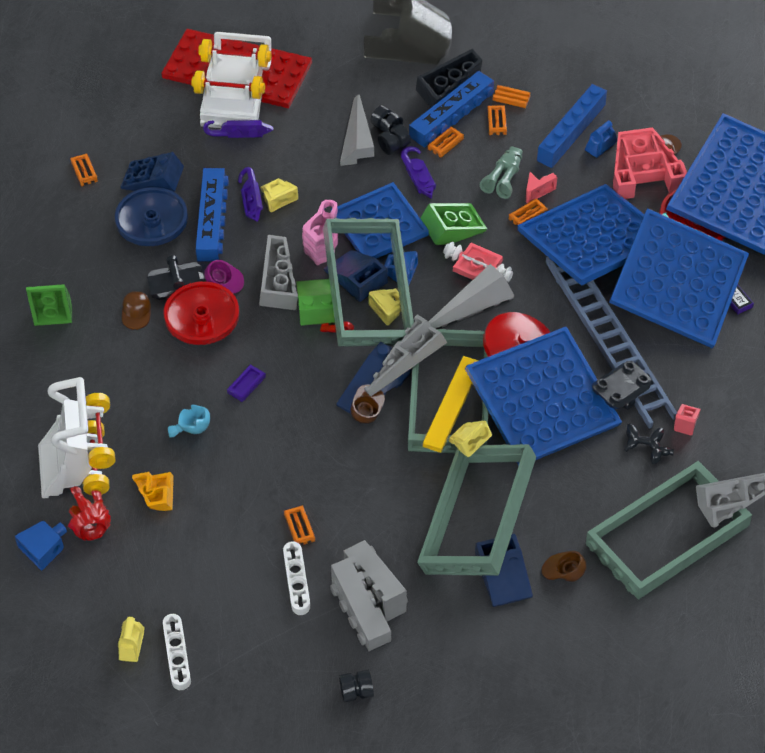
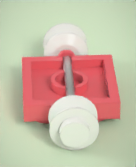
M454 242L447 244L444 248L445 258L452 257L453 262L457 261L453 266V272L471 280L476 278L489 264L502 273L507 282L513 276L511 267L504 268L502 263L503 256L476 244L470 243L464 252H462V246L458 245L455 247Z

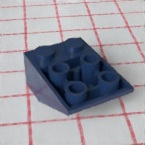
M174 152L131 161L121 184V189L136 191L148 187H159L175 192L184 165Z
M350 250L335 260L338 283L359 302L368 297L370 291H377L388 283V269L374 257ZM328 266L324 268V271L327 274H329Z
M512 534L499 575H482L493 607L533 598L522 551L516 535ZM495 538L476 543L475 556H490Z

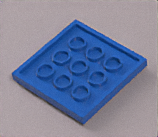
M394 182L338 206L336 217L338 219H399L403 247L429 235V230ZM344 233L359 253L377 259L393 252L390 233Z

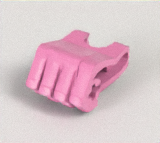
M324 200L318 212L303 225L302 239L304 252L316 265L327 262L323 227L326 219L337 217V202L333 200ZM331 206V213L325 212V208ZM332 233L334 249L338 245V233Z

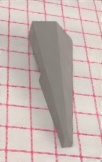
M357 95L353 100L340 166L357 164V159L374 157V145L360 95Z
M489 264L428 322L435 329L441 326L443 328L448 323L463 320L483 312L488 307L498 306L501 302L508 299L510 301L514 299V294L504 275Z
M417 314L414 317L415 322L412 327H407L405 337L401 342L398 341L383 361L381 371L374 374L373 382L369 387H365L364 390L370 396L374 395L447 343L442 333L430 326L426 319Z
M765 473L697 485L698 506L711 527L719 526L718 523L724 519L731 518L735 512L746 508L764 496Z

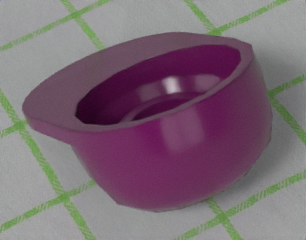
M215 260L205 269L206 282L220 284L229 289L233 294L242 290L244 277L238 269L223 260Z

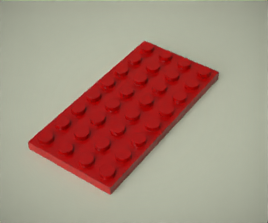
M186 29L161 73L162 78L191 85L192 77L195 76L196 71H204L206 78L210 62L201 61L199 45H202L203 39H210L212 47H214V35ZM221 39V50L253 53V48H257V51L260 48V45L243 41ZM271 48L270 69L267 71L263 70L262 73L265 91L264 94L262 93L261 102L289 109L312 64V58Z

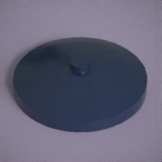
M159 187L143 188L128 194L121 200L115 211L116 227L121 236L127 241L140 246H158L174 240L183 232L188 221L187 207L184 200L175 192Z

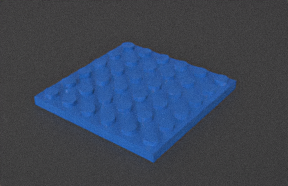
M604 184L519 224L518 231L582 286L624 265L644 214L607 184Z
M647 208L609 303L713 348L749 253Z
M567 327L550 332L465 367L469 378L506 444H529L536 455V460L617 427L622 423L616 410L610 408L603 398L593 392L592 384L597 381V378Z

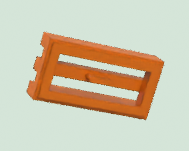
M497 85L493 101L526 108L531 92Z
M505 105L488 106L489 135H493L494 132H496V135H500V132H503V135H507ZM492 110H494L496 128H493ZM498 110H501L502 127H499Z
M449 127L428 145V150H433L434 154L438 153V156L441 158L464 139V134L453 127Z
M88 154L70 158L81 186H85L84 183L86 182L91 184L93 180L98 182ZM82 159H85L92 176H88ZM76 161L79 162V165H80V167H81V169H82V172H83L85 178H82L81 173H80V171H79V169H78V166H77V164H76Z
M536 198L509 214V220H513L515 225H519L547 212L548 208Z
M303 505L285 510L284 516L294 542L299 544H308L307 541L315 542V536ZM297 512L301 513L308 536L304 534ZM290 514H293L301 538L297 536Z

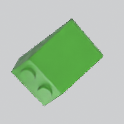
M471 203L428 204L420 217L429 230L428 233L435 245L455 243L487 230V227Z
M330 280L297 281L300 324L335 323Z
M65 284L26 287L34 326L72 323V303Z

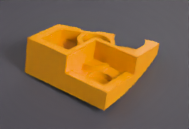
M145 472L132 475V479L137 484L138 490L150 509L159 511L173 510V474L171 472L157 475Z

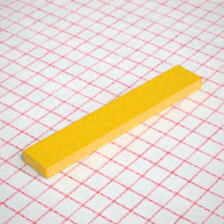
M463 356L423 441L424 448L442 452L473 384L465 367L479 360Z

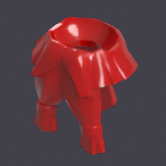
M78 486L70 488L78 506H72L69 509V513L73 518L67 527L72 529L74 534L82 540L91 541L101 538L111 522L109 510L103 504L102 493L98 490L91 492L94 499L92 504L84 498Z

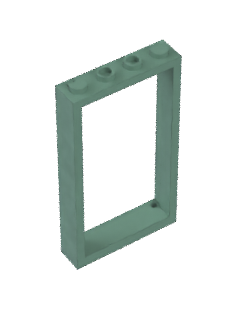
M326 219L323 234L338 346H377L380 342L388 346H395L398 341L401 342L405 337L407 327L411 328L414 324L399 219ZM332 233H390L404 330H344Z
M436 329L442 333L447 341L443 346L484 347V331ZM484 350V358H487L488 356ZM418 363L412 369L408 451L437 452L423 447V441L427 434H415ZM482 401V421H486L488 424V410ZM447 439L441 453H456L457 447Z
M529 444L482 445L470 457L465 456L458 449L456 450L417 562L425 575H499L536 460V455ZM520 462L490 556H437L468 464Z
M699 461L587 532L586 545L590 548V551L596 553L604 566H608L614 577L620 580L625 585L627 591L631 592L638 600L750 525L752 514L746 508L738 510L731 517L733 519L732 522L643 581H640L601 539V537L692 478L699 485L718 482Z

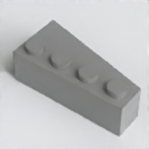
M268 235L259 306L296 310L298 294L295 288L287 239L282 236Z
M364 540L344 550V559L354 555L357 561L356 571L357 573L362 571L365 577L366 591H372L376 602L374 607H380L386 621L405 613L408 603L407 590L379 558L373 546H370Z
M353 555L331 565L332 585H330V589L334 596H338L342 611L344 613L347 612L351 627L353 629L356 628L358 631L357 636L361 645H365L368 651H371L391 642V629L380 607H374L376 606L374 595L371 590L366 591L365 577L362 571L357 573V561Z

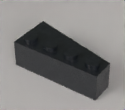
M472 48L418 76L416 91L432 108L476 72H481L482 58Z

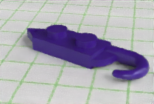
M213 120L207 121L203 125L204 132L214 137L254 138L263 137L264 134L273 131V126L263 123L262 120L227 121L218 130L208 128L210 124H214Z
M408 146L401 152V158L406 166V170L418 193H422L432 199L436 184L424 161L421 159H410L407 155L410 151H415L418 154H421V151L417 147Z
M245 167L238 177V183H242L243 176L246 173L248 174V180L241 189L245 214L250 219L252 218L258 222L260 211L263 209L258 182H256L254 170L250 167Z

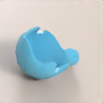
M191 405L190 410L183 409L180 412L178 424L168 427L169 437H175L182 431L191 434H200L205 431L210 423L209 410L198 405Z

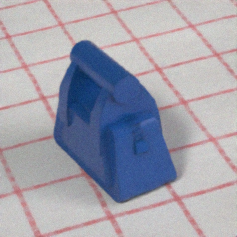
M608 120L591 133L585 147V151L596 158L618 141L611 121Z
M417 251L404 252L408 286L418 265ZM389 254L384 266L388 269V276L397 282L393 254Z

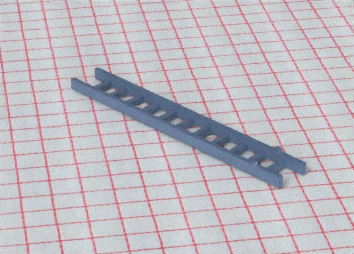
M546 257V264L555 277L557 284L562 288L611 369H615L626 361H633L634 363L637 362L639 367L652 379L650 389L639 396L655 391L660 400L643 406L637 397L634 403L649 429L653 427V421L647 411L663 405L672 419H676L677 411L594 281L592 280L587 283L589 289L573 294L569 286L578 282L573 278L565 281L560 274L565 271L560 267H556L554 262L549 257ZM594 294L598 302L581 307L577 299ZM602 307L607 316L590 321L586 313ZM611 321L615 329L599 335L594 327ZM620 335L624 343L607 349L602 340ZM628 348L633 357L616 363L611 354Z

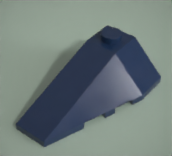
M382 342L374 348L336 403L338 407L351 414V404L358 388L366 384L371 385L374 380V374L381 371L383 361L393 348ZM409 369L382 388L381 391L384 395L390 389L401 386L412 373V370Z

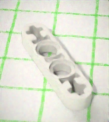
M288 542L283 548L291 607L295 614L304 615L310 610V598L302 548L297 542ZM290 550L295 551V559H292ZM292 566H299L301 570L293 573L290 571V568ZM296 583H301L304 586L301 590H294L292 587ZM298 597H302L303 607H299Z
M169 614L163 619V629L171 681L175 689L184 690L190 686L191 678L183 626L178 615ZM170 622L175 623L176 632L171 631ZM172 639L181 640L178 646H171L169 643ZM176 657L184 659L183 663L179 665L172 663V661ZM182 671L183 682L178 680V672Z

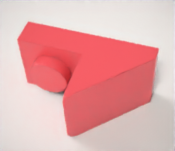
M530 172L526 190V203L528 204L534 199H538L555 190L557 176L551 173L538 180Z
M682 404L676 414L674 431L693 435L701 409Z

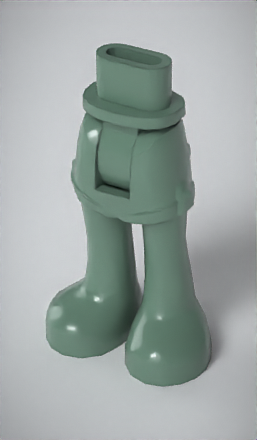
M513 146L506 150L496 162L495 169L481 180V190L490 194L496 187L499 197L509 198L513 190L510 181L513 175L519 171L523 151ZM504 172L505 174L497 183L500 174Z

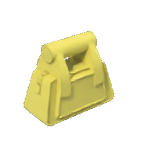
M279 178L260 187L264 193V199L269 212H273L298 200L297 186L287 181L284 182Z
M395 288L369 292L368 304L386 325H390L401 312L398 290Z
M486 421L467 422L448 440L451 444H455L461 453L470 457L492 436V433Z
M127 617L122 624V632L118 642L120 661L137 662L139 658L144 626L140 622H136L133 617Z

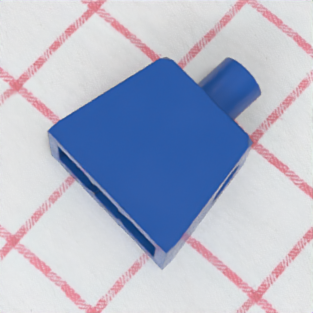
M41 521L17 534L15 539L18 548L42 571L63 550L64 546L61 536L67 532V529L61 522L51 528L45 521Z

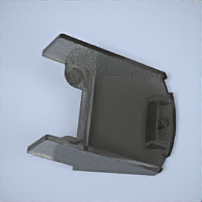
M373 0L374 14L401 16L399 29H385L381 37L364 36V57L438 64L440 59L446 56L452 41L451 22L446 13L425 0Z

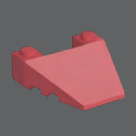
M653 127L618 132L613 190L624 199L634 198L636 184L662 180L665 181L669 193L678 189L687 174L685 165L681 159L678 160L675 157L672 149H668L665 141Z

